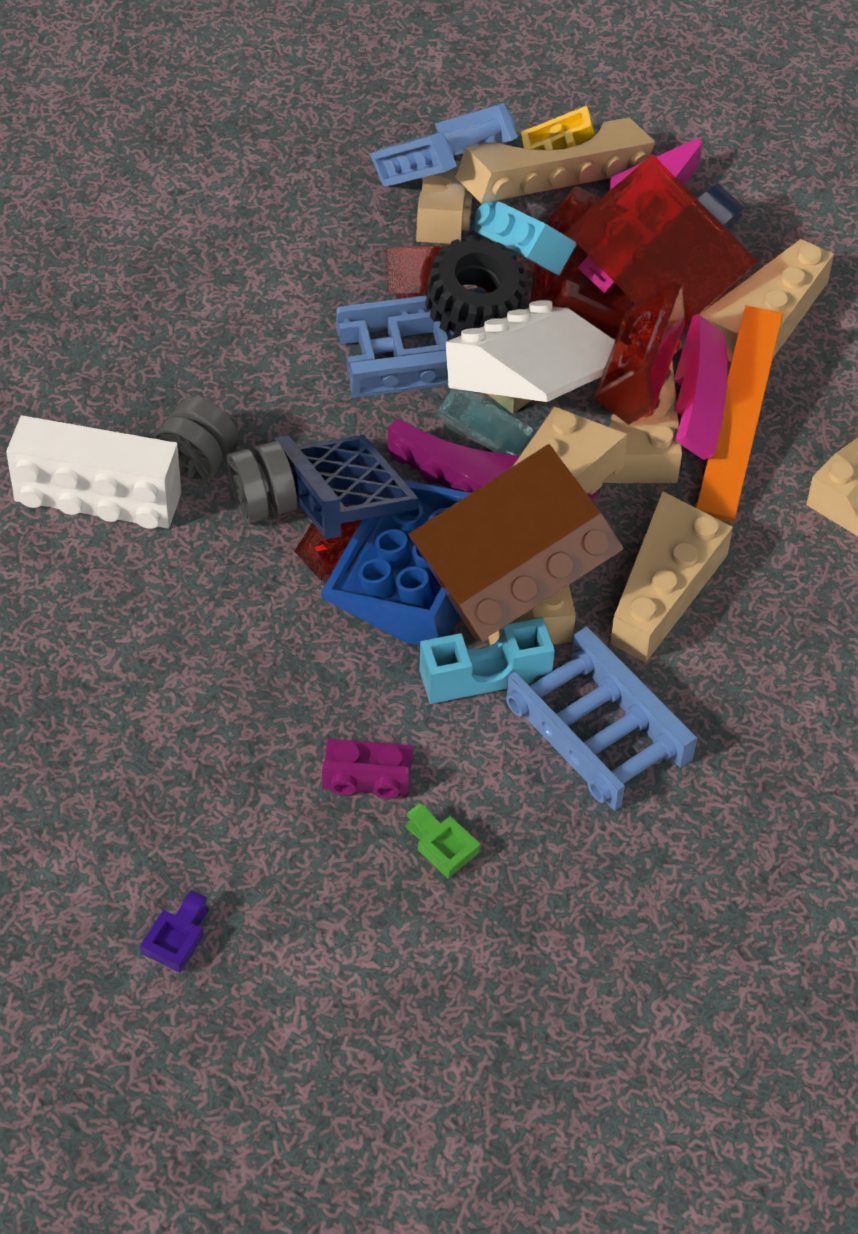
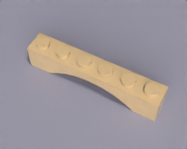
M629 117L603 122L600 131L592 139L567 149L531 150L497 142L473 145L465 148L455 178L482 204L611 178L650 160L655 141Z

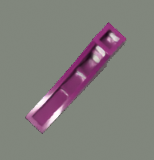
M399 418L388 426L387 451H389L393 459L398 463L411 465L420 471L421 475L428 482L439 483L448 489L472 493L513 467L520 455L493 453L451 443L420 431ZM600 489L592 495L589 493L587 495L593 500L600 493Z

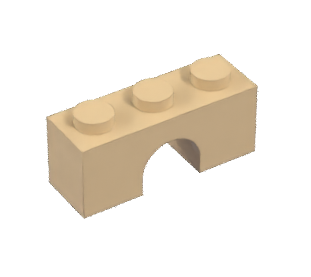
M455 161L457 166L446 172L423 177L417 212L416 242L450 244L451 241L456 239L461 241L462 231H469L473 195L455 178L461 161Z

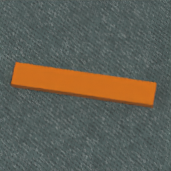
M747 305L744 308L727 378L723 419L714 457L708 458L696 507L718 520L735 522L783 313Z

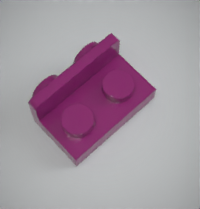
M327 739L325 761H323L322 789L331 790L338 795H351L354 792L374 793L376 796L384 799H392L398 795L408 796L413 745Z

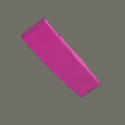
M696 314L692 317L674 381L681 386L674 411L682 415L675 441L704 460L714 457L722 425L727 391L728 357L725 333L699 314Z

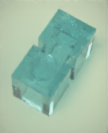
M452 388L436 413V416L499 454L518 455L533 431L531 427L473 391Z

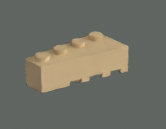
M800 239L700 314V316L725 333L728 361L732 362L745 305L783 313L774 356L827 285L834 253Z
M631 337L628 350L634 353L635 361L624 366L609 426L627 434L625 463L621 471L616 475L611 473L603 480V483H677L682 450L681 445L675 441L679 421L678 413L674 411L677 401L670 337Z
M554 407L514 464L516 465L545 445L550 444L584 491L592 495L602 487L603 480L611 473L616 475L624 468L627 434Z

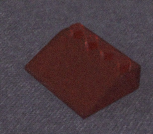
M654 154L592 205L566 232L656 326L674 342L680 340L688 332L694 315H700L720 300L759 262Z

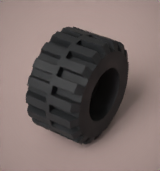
M474 236L465 237L464 242L456 239L451 241L450 247L443 246L439 250L438 256H435L425 296L427 297L425 304L426 309L431 310L430 317L433 322L440 321L439 328L444 332L450 330L454 332L453 337L461 336V331L465 329L481 328L485 326L484 322L487 320L502 319L507 317V312L520 309L527 283L526 275L523 274L525 268L522 262H515L517 255L512 250L506 252L504 250L505 245L497 242L495 245L489 242V238L482 237L481 241L475 240ZM462 285H476L489 293H474Z

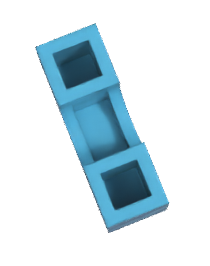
M499 201L483 203L477 209L474 220L469 228L481 236L489 238L495 244L500 242L505 245L504 249L512 250L516 255L522 256L558 276L577 242L549 225Z
M541 617L506 625L502 628L500 638L494 644L483 649H467L462 633L420 641L419 671L429 703L433 704L507 689L508 675L516 672L527 684H533L552 672L555 650L544 619Z

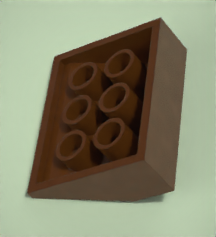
M550 444L545 445L408 534L470 633L477 641L485 640L624 549L602 513Z

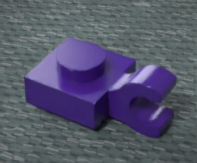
M191 890L185 897L176 915L163 910L141 943V954L181 973L204 937L203 929L198 926L209 911V908L204 906L207 897Z

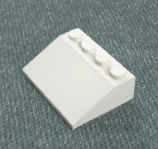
M546 300L529 303V308L524 310L509 311L505 318L487 320L484 322L485 326L481 328L465 329L461 331V336L446 342L449 388L543 402L557 398L635 361L634 353L570 309L554 307L551 301Z

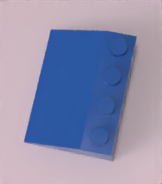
M403 480L418 497L419 509L362 519L325 584L321 596L322 599L403 642L420 645V641L449 636L460 615L408 534L471 493Z

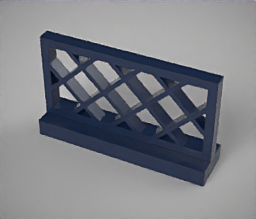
M289 435L274 437V441L280 443L288 459L295 483L297 502L325 539L341 537V523L419 509L418 497L365 435L297 446Z

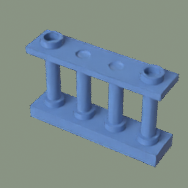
M501 103L435 123L437 133L378 149L370 153V156L382 184L386 187L446 172L457 166L453 158L454 155L464 153L465 148L468 146L490 142L505 143L518 138L515 131V121L512 114L506 109L505 104Z
M587 626L574 634L571 660L529 686L516 672L508 675L506 701L511 711L519 717L524 715L587 782L592 796L600 803L606 802L614 811L622 807L624 783L660 759L671 758L680 768L693 760L697 737ZM580 673L582 675L588 674L598 684L596 689L557 714L541 699ZM607 701L610 703L616 702L625 711V716L585 742L568 727ZM633 730H643L653 740L652 745L612 771L596 756V754Z

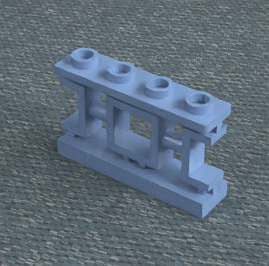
M483 288L469 290L474 293H486ZM427 296L341 306L336 309V331L340 344L359 342L362 355L347 357L348 378H350V389L353 398L449 385L446 342L456 337H453L454 332L450 330L444 332L440 329V321L433 322L430 317L431 310L426 309L425 301ZM388 330V337L370 339L369 332ZM434 333L437 345L410 349L403 348L402 336ZM393 352L394 357L375 359L374 354Z

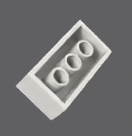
M21 415L6 451L14 501L21 502L23 505L31 508L45 506L60 509L62 512L70 515L84 513L98 516L109 522L123 520L137 523L148 529L155 527L169 529L182 493L178 445L176 442Z

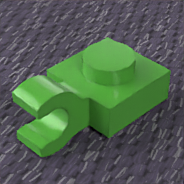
M420 803L407 813L406 816L410 821L405 824V827L420 840L418 842V851L446 878L449 879L480 853L481 844L451 816L440 823Z

